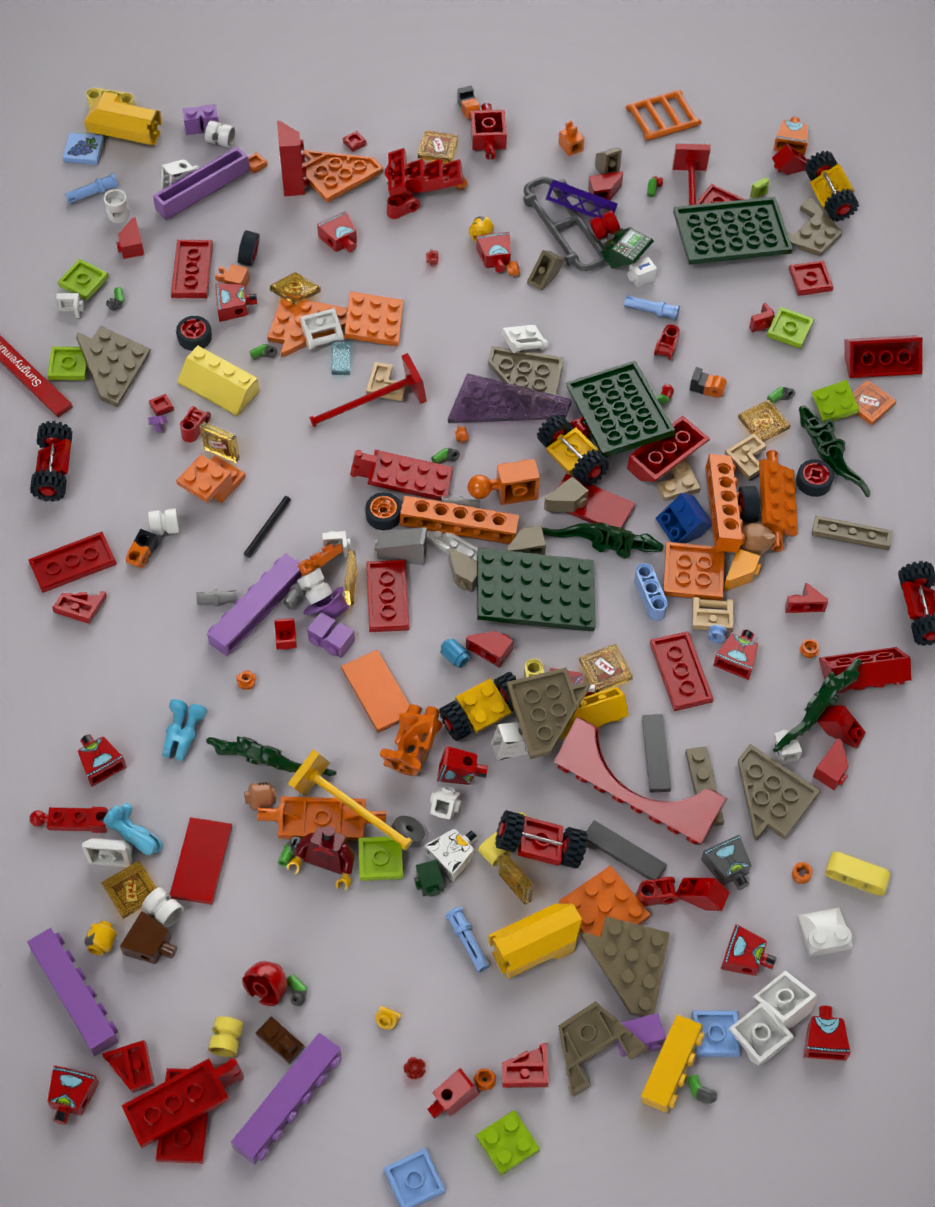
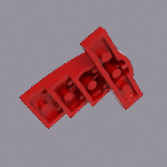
M405 148L388 153L385 177L390 196L401 195L407 192V189L411 190L412 193H419L463 184V171L460 159L444 164L441 158L425 164L422 158L407 164Z

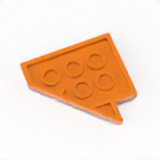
M310 150L303 151L305 152V158L308 160V162L302 164L306 165V175L303 177H307V182L327 203L383 173V167L373 157Z
M281 297L267 339L269 342L283 344L281 357H285L307 346L299 321L300 317L335 308L341 329H344L348 308L298 299L295 302L292 298L288 299L286 297L285 299V297ZM330 329L327 331L312 334L313 339H316L319 337L331 335L335 333L334 329Z

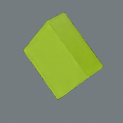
M765 177L753 183L750 197L757 199L767 194L770 181Z

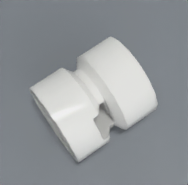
M211 120L206 127L205 141L215 145L219 143L222 147L231 148L235 140L236 129L234 126L227 124L222 126L220 122Z
M118 189L108 191L104 195L108 219L113 223L126 221L130 215L126 194Z
M176 508L167 509L164 511V514L160 510L148 512L151 533L156 534V536L163 535L164 531L168 534L179 533Z
M320 568L297 579L301 589L306 590L305 596L310 605L333 593L328 583L323 582L325 577Z
M161 887L153 890L142 904V909L149 916L153 915L155 920L165 928L175 924L184 911V907L175 899H171V896Z

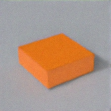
M257 152L248 157L249 169L254 174L268 166L267 161Z

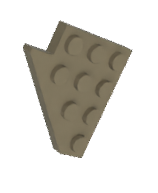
M101 325L92 339L78 332L76 339L100 400L118 407L148 357L150 348Z
M491 347L488 360L489 367L531 415H534L536 402L555 405L564 357L525 351L513 353L511 349Z
M567 667L507 682L509 695L530 760L552 753L590 688V681L572 685Z
M750 744L739 757L738 767L754 839L757 840L766 827L785 839L819 795L820 790Z
M606 916L601 937L583 933L581 938L629 1014L638 1017L654 1014L670 933Z

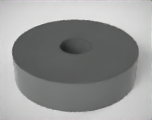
M399 816L391 825L394 830L405 838L409 837L413 840L410 847H417L425 837L423 826L410 816Z

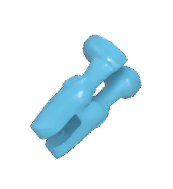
M172 699L169 703V708L174 714V721L166 729L167 734L162 756L171 758L175 744H178L175 759L183 761L192 741L196 738L194 728L197 722L206 716L207 709L202 705L192 704L188 712V706L185 702ZM187 712H188V720H187L186 727H184V729H182L181 726H182L183 720H184V718L186 717Z
M128 802L121 807L115 805L109 810L104 818V824L120 833L125 841L134 845L145 855H151L162 850L163 844L154 834L143 826L134 825L130 821L129 816L132 813V806Z

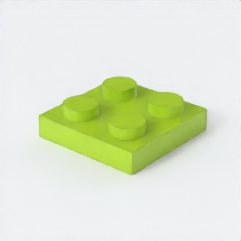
M78 259L58 280V286L70 293H79L80 298L88 301L109 276L107 272Z
M780 307L770 326L767 337L801 349L814 319Z
M51 347L48 380H86L87 365L80 347Z
M847 379L811 392L823 423L827 419L836 421L860 412Z
M389 836L359 838L360 881L403 879L402 845Z
M515 1110L476 1134L477 1140L500 1176L540 1151L539 1146Z

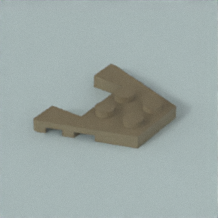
M809 197L800 205V211L810 216L811 219L794 235L788 231L787 233L791 245L799 247V250L821 256L841 237L842 231L820 206Z
M596 1001L558 1025L562 1050L566 1059V1073L570 1082L569 1090L574 1097L591 1086L581 1065L609 1046L619 1041L631 1060L648 1050V1047Z

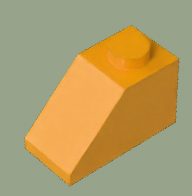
M739 549L738 553L735 554L727 575L724 590L728 591L752 582L754 574H759L762 565L758 563L760 555Z

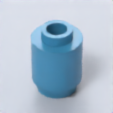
M447 639L442 643L440 653L453 666L461 668L469 661L468 651L455 639Z

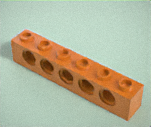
M709 454L705 472L715 551L738 553L740 545L744 544L745 535L741 531L743 520L740 519L741 506L738 505L739 492L736 491L735 464L732 462V456Z
M404 496L399 526L411 528L424 527L429 531L447 532L458 536L510 544L516 537L519 515Z

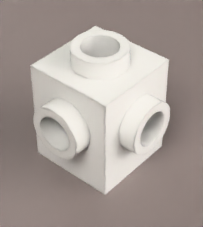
M448 786L440 787L436 793L433 792L429 802L432 805L430 814L450 820L455 812H459L462 802L459 800L460 793Z

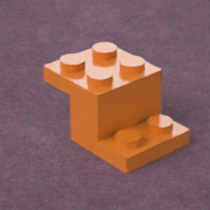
M200 455L176 482L177 485L206 503L212 498L222 503L246 476L243 471L216 455L211 460Z

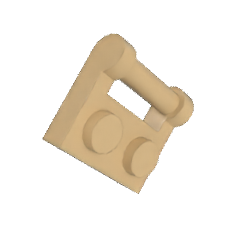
M693 597L692 629L709 630L712 625H721L727 629V632H732L733 599L720 601ZM699 607L722 608L726 610L701 609Z

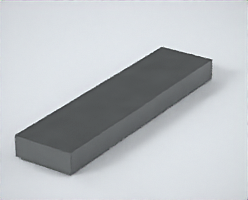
M663 714L642 715L649 792H670L671 782Z
M595 820L586 831L588 843L648 880L659 879L667 866L666 863Z

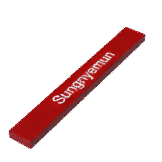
M0 336V362L56 417H60L73 408L71 402Z

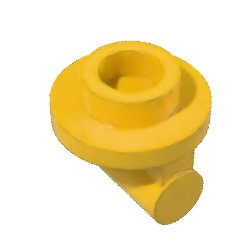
M381 1005L375 1015V1020L381 1028L390 1030L400 1021L402 1014Z

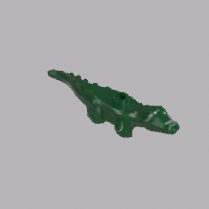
M800 406V424L806 429L819 457L830 465L837 475L857 484L865 496L869 497L870 490L865 481L847 466L843 458L846 450L845 441L835 437L833 421L827 419L825 423L821 424L816 414L807 406Z
M603 522L581 523L563 529L541 527L545 535L562 538L580 536L591 540L592 547L597 551L615 550L616 554L624 559L630 557L632 549H638L641 552H662L664 547L662 543L655 540L650 534L636 535L629 530Z
M855 659L844 672L837 676L831 671L820 690L816 691L807 703V707L804 709L806 714L801 723L790 730L773 749L774 752L782 750L792 740L809 731L816 724L819 717L822 716L828 705L833 707L839 698L836 694L857 681L859 677L858 667L862 662L860 659Z
M237 736V742H229L214 737L206 739V743L212 745L218 755H242L247 757L246 761L258 765L260 762L266 766H272L277 770H284L289 773H296L302 765L281 755L282 750L268 745H261L256 740L248 737ZM326 768L322 775L333 776L337 772Z

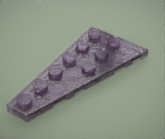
M467 373L447 421L448 423L544 420L547 418L551 419V416H556V414L562 415L566 419L572 400Z

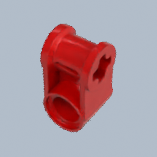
M409 189L401 195L390 196L387 199V216L391 219H398L406 214L415 212L420 207V201L413 197V193Z
M668 324L664 327L660 339L655 346L654 355L657 356L659 354L672 360L680 334V329L677 325Z
M191 406L180 422L182 439L189 443L196 441L204 428L208 426L211 413L207 411L202 412L197 410V407Z
M663 877L660 879L644 880L639 884L636 897L646 907L673 904L679 900V895L676 894L674 887L675 878ZM642 891H648L651 895L646 896Z

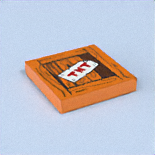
M866 380L853 392L860 411L856 414L870 425H873L896 403L895 399L869 380Z

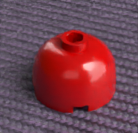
M260 961L255 963L245 972V976L242 978V984L251 997L254 995L260 997L262 1000L259 1003L266 1006H275L283 998L287 990L288 981L283 968L273 962Z

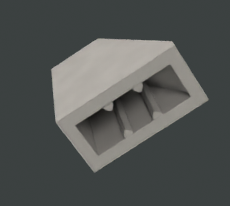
M427 528L381 532L379 540L376 539L374 551H377L378 559H405L406 563L424 566L427 552Z

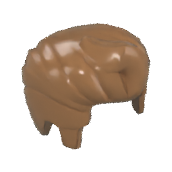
M748 524L741 530L745 535V540L739 549L760 555L761 557L773 545L776 535L762 524Z

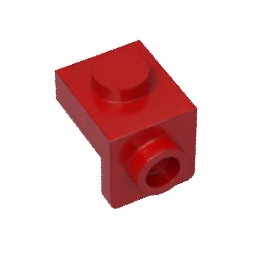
M763 303L761 313L751 316L749 328L752 333L765 330L771 326L775 314L767 303Z
M294 618L276 619L274 621L276 649L289 650L297 648Z

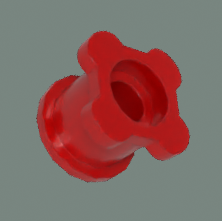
M583 416L570 422L573 429L576 427L584 436L590 437L591 434L588 427L583 423Z

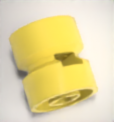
M216 1017L212 1030L215 1035H212L210 1038L208 1051L222 1057H236L240 1044L237 1038L241 1037L244 1024L231 1017Z

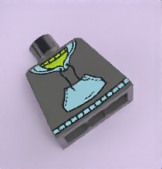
M740 835L703 851L702 862L722 885L733 881L738 890H742L749 885L745 875L749 873L751 863Z

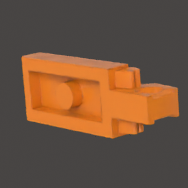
M332 543L327 544L321 548L322 552H316L309 556L310 560H302L297 565L301 575H308L343 551L341 543L334 546Z

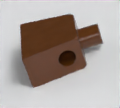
M143 911L140 912L120 945L123 955L156 964L161 955L172 959L177 952V947L169 943L172 938L170 931Z

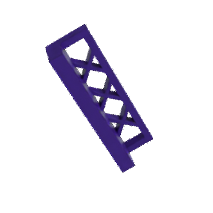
M554 179L551 182L545 199L593 218H602L600 209L612 210L615 214L618 203ZM552 190L562 193L563 197L555 199L550 197ZM570 196L578 199L579 203L571 205L567 197ZM589 203L594 205L596 209L589 212L585 210L583 204Z

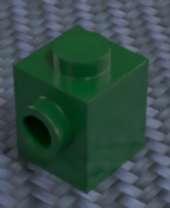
M437 860L416 865L417 877L414 878L416 889H421L423 897L427 895L430 897L436 896L444 891V882Z

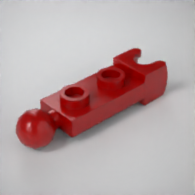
M49 807L48 814L40 810L33 811L30 814L29 821L35 827H40L47 823V830L106 833L107 828L104 822L99 820L105 818L108 809L106 807Z

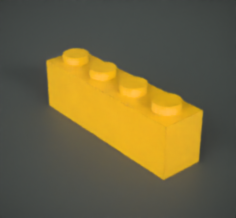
M617 686L584 697L559 740L568 735L577 717L597 727H601L603 724L620 721L622 718L629 716L625 694Z
M676 1015L641 1094L642 1103L667 1114L670 1107H675L678 1100L677 1090L679 1087L683 1088L687 1079V1074H685L687 1067H692L696 1058L694 1051L697 1045H702L705 1037L702 1024L681 1015Z

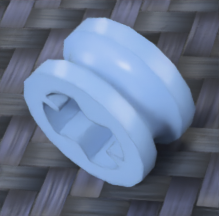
M721 625L710 626L708 639L715 643L724 642L727 629Z

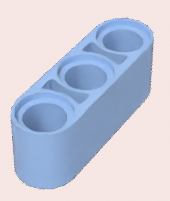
M641 563L636 568L634 582L648 616L652 620L660 621L666 614L667 599L653 567L647 563Z

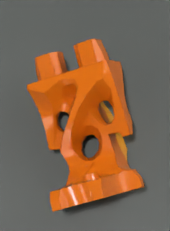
M410 704L407 713H399V731L394 741L398 745V751L383 748L380 752V756L385 760L383 764L385 767L392 768L405 775H418V771L422 769V763H425L427 760L428 751L433 747L434 737L443 725L438 720L440 711L436 707L428 706L425 715H422V708L420 706ZM411 745H415V750L412 753H407V749Z

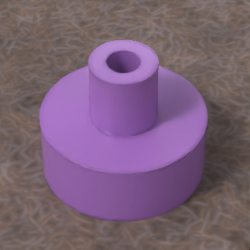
M167 415L148 417L149 425H155V432L163 431L162 424L168 423Z

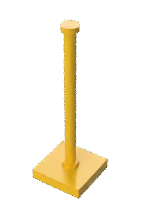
M313 749L288 784L305 797L314 784H318L402 845L401 848L406 851L411 846L412 839L409 837L405 838L321 777L330 762Z

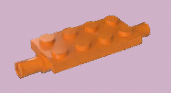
M769 450L766 452L767 459L763 458L759 461L762 525L768 527L776 535L771 550L780 552L784 549L783 535L794 537L798 534L795 477L793 469L778 464V451Z
M281 796L280 806H277V808L258 807L257 812L258 821H276L279 823L278 839H291L295 836L302 839L310 832L315 833L318 827L332 826L335 832L344 835L347 841H359V838H364L365 826L371 824L337 798ZM352 798L366 809V799ZM369 811L386 823V811Z

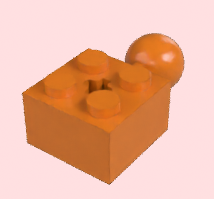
M524 459L518 462H506L497 465L496 479H489L480 474L475 475L468 482V492L476 499H484L492 490H497L501 505L538 500L540 476L535 459Z

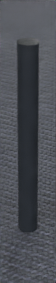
M284 496L245 550L244 555L246 557H251L290 503L291 499L288 496Z

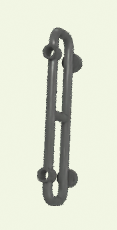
M540 177L528 182L524 186L523 191L525 197H523L524 203L527 207L533 206L566 253V264L568 266L573 264L578 270L586 272L602 266L606 260L600 252L605 247L604 245L608 239L604 237L597 241L579 214L569 208H566L571 217L553 224L538 203L536 195L530 191L541 184H548L550 186L553 179ZM564 179L559 180V182L567 184ZM554 191L558 198L563 197L562 193ZM576 223L600 258L589 264H582L576 252L571 250L558 230Z

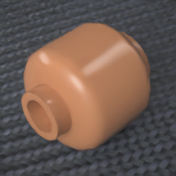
M268 782L250 784L248 791H244L245 804H249L250 808L254 811H257L258 807L271 808L272 804L276 803L274 786L271 787Z

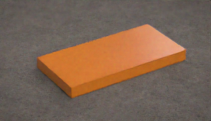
M378 650L341 666L344 675L377 733L400 723L399 713H407L409 703Z

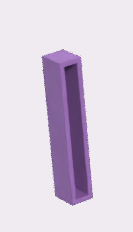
M237 146L153 195L155 210L167 220L250 171L248 156Z
M286 553L282 558H278L269 571L264 572L260 580L250 586L248 592L235 602L234 607L230 611H226L216 625L210 627L207 633L209 644L225 656H228L290 592V587L297 583V579L302 576L297 567L300 562Z
M49 928L27 941L93 1055L96 1056L117 1043L118 1040L115 1034L118 1033L116 1026L112 1021L108 1023L104 1016L107 1015L102 1003L96 1004L93 998L97 997L91 985L86 987L83 980L86 977L80 967L75 969L72 964L75 962V959L70 950L65 951L62 945L65 942L59 932L54 934L52 929Z
M318 1033L231 1141L233 1149L254 1165L258 1160L262 1161L268 1154V1147L273 1141L277 1142L283 1135V1128L287 1123L291 1124L296 1119L302 1104L306 1105L311 1100L314 1089L324 1084L327 1079L326 1074L330 1069H335L342 1059L341 1048L321 1033Z

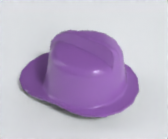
M339 587L324 599L308 605L303 611L304 615L322 612L331 618L340 616L349 608L342 595L344 588Z

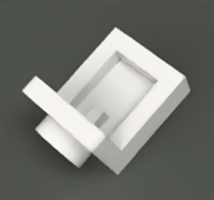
M57 293L56 301L59 311H74L76 318H80V313L84 311V303L80 301L79 293Z
M346 531L322 533L323 547L330 543L333 546L341 543L344 557H348L347 550H351L350 538L346 539Z

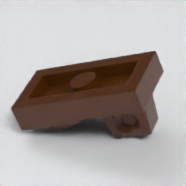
M272 1016L256 1032V1036L288 1064L305 1048L304 1044Z

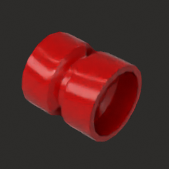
M612 210L604 213L602 218L596 217L589 221L597 240L604 237L607 238L609 233L613 235L617 230L621 229Z

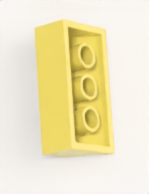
M197 346L187 356L177 381L183 387L236 416L240 414L259 392L257 377L200 346Z

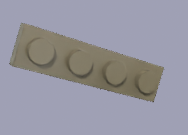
M816 515L812 535L889 550L893 530Z
M707 747L686 749L685 754L695 795L706 788L717 792ZM722 810L713 826L724 824Z

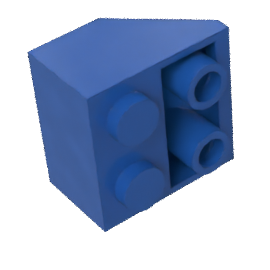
M681 493L656 517V520L670 541L686 544L700 538L712 527L710 518L695 496Z

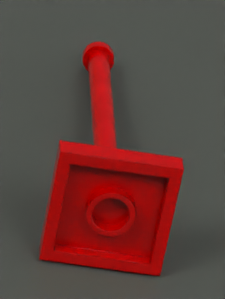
M710 144L675 145L672 170L688 171L689 205H696L695 171H707L711 151Z
M406 353L401 356L405 379L316 417H309L313 428L318 423L408 385L409 387L411 386L420 404L427 402L423 380L409 354Z

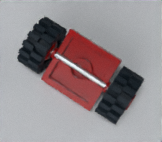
M46 421V424L43 422L38 427L36 441L41 450L38 451L36 471L31 477L30 493L34 497L38 496L39 500L43 498L44 501H47V499H50V501L56 499L58 501L65 496L67 479L64 475L68 473L73 431H71V427H68L67 424L62 425V422L56 423V421H52L50 423V421Z
M915 561L912 562V565L908 563L906 567L903 566L898 571V577L906 601L908 615L910 619L914 620L911 624L914 641L918 645L922 644V646L926 644L932 645V643H935V590L931 589V586L935 585V571L932 563L927 561L916 563Z
M505 810L503 816H501V822L498 824L499 828L495 838L496 848L515 852L518 849V856L556 866L560 864L576 869L581 865V861L584 859L583 855L586 853L585 848L587 847L588 837L586 831L568 827L563 833V826L527 817Z

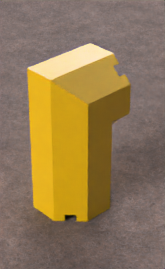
M106 92L95 99L84 121L87 132L156 145L161 130H158V125H162L161 111L130 105L125 101L122 103L118 95Z
M555 903L489 934L488 943L490 947L493 945L495 947L492 954L501 972L506 974L507 979H510L551 958L561 959L573 953L579 938L582 918L574 904Z

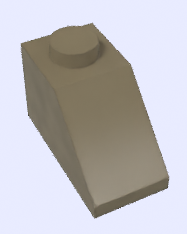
M611 148L596 153L595 167L600 174L620 171L622 149Z
M542 250L527 283L542 291L558 275L565 259L552 251Z
M571 477L545 497L544 510L575 512L578 508H583L587 504L589 490L574 477Z
M529 526L521 529L507 547V551L545 555L546 543L541 526Z
M450 548L449 564L455 584L463 590L473 592L477 586V561Z

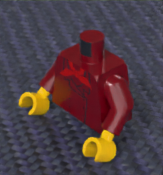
M325 826L324 828L318 827L315 833L310 832L300 840L294 853L295 858L291 859L287 865V870L294 864L297 866L295 874L298 873L302 867L301 859H303V862L338 874L343 873L342 877L336 881L337 889L341 887L342 881L346 885L345 890L352 885L349 874H352L355 856L349 845H347V838L344 835L336 833L332 826Z

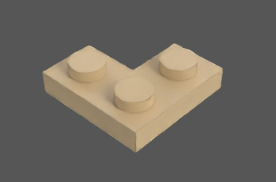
M374 363L366 395L398 382L390 380L393 365ZM407 386L380 398L403 401Z
M753 433L727 449L725 455L732 456V462L735 464V467L750 480L759 474V461L755 456L766 450V444Z
M684 459L670 470L673 479L658 482L657 484L664 502L676 499L681 493L691 495L700 492V486L687 459Z

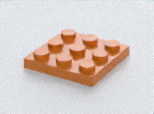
M350 291L344 338L398 347L403 300Z
M666 542L663 581L664 595L685 598L699 597V599L722 601L725 551H715L714 546Z
M611 865L559 900V904H574L582 918L580 928L582 934L587 933L601 937L606 916L638 925L648 920L651 916Z

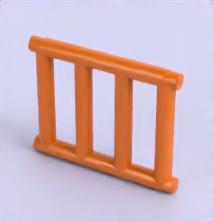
M682 90L672 91L625 106L626 110L632 113L645 134V141L701 125V120L695 117L684 100ZM676 98L690 121L681 123L667 100ZM660 102L675 126L666 128L652 104ZM646 107L659 130L651 132L637 109Z

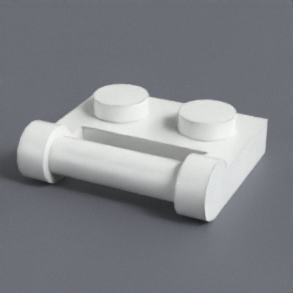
M335 308L299 318L309 350L321 344L344 341V335ZM330 329L335 331V334L316 339L312 337V334Z
M536 325L507 327L502 330L501 334L513 353H519L522 350L548 349V341L543 339Z

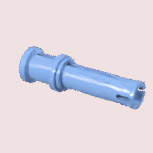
M110 173V176L102 179L97 178L94 183L65 193L68 203L71 204L98 192L103 194L108 189L118 188L119 185L115 175Z
M629 295L626 296L624 302L625 307L651 312L660 318L662 316L672 318L673 321L677 320L680 305L673 306L665 304L664 301L657 303Z
M454 908L445 915V918L452 924L454 935L460 937L477 972H482L489 968L490 964L487 962L471 932L472 925L465 919L463 908Z

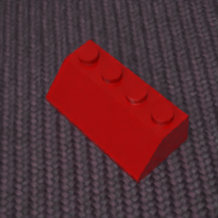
M277 121L284 197L305 195L304 188H308L307 177H303L306 175V165H302V163H305V152H301L304 150V141L300 140L298 131L282 121Z
M909 335L844 339V358L849 378L922 374L923 337Z
M681 416L672 423L675 435L641 446L629 455L627 470L640 481L656 482L707 443L710 438L686 417Z
M898 647L819 657L824 679L827 678L831 671L835 676L841 674L855 659L862 661L858 667L859 677L857 681L843 688L838 693H844L847 689L864 690L865 687L869 686L880 688L890 683L901 685L905 681L912 680L910 656Z

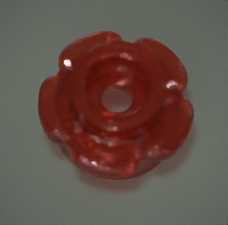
M430 249V252L426 253V262L430 263L431 267L438 265V250Z
M411 1057L404 1064L403 1070L408 1078L419 1079L424 1076L426 1065L422 1059Z

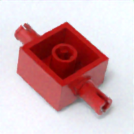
M486 103L481 105V110L471 111L472 150H485V158L490 160L489 155L491 154V160L496 158L495 149H506L507 145L505 110H492L490 103H487L488 108H486Z

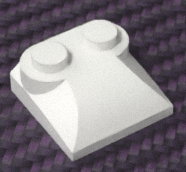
M93 838L82 843V849L88 864L128 868L132 866L133 859L131 855L133 847L127 841Z
M840 908L797 916L809 957L852 949V933L845 924Z
M784 971L753 996L758 1004L764 1002L787 1029L794 1027L809 1015L818 1001L817 995L787 971Z
M764 1002L760 1003L729 1028L737 1041L746 1050L750 1061L758 1064V1066L767 1062L793 1039L792 1033Z

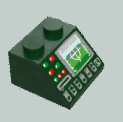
M621 228L614 233L615 236L605 243V247L600 253L611 269L636 263L654 240L633 228Z

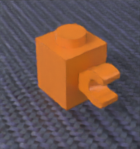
M573 121L566 122L565 129L559 131L558 144L568 157L583 151L584 138L578 131L577 126H573Z
M231 264L228 271L225 267L218 268L220 274H215L217 281L224 282V284H243L246 289L250 280L248 268Z

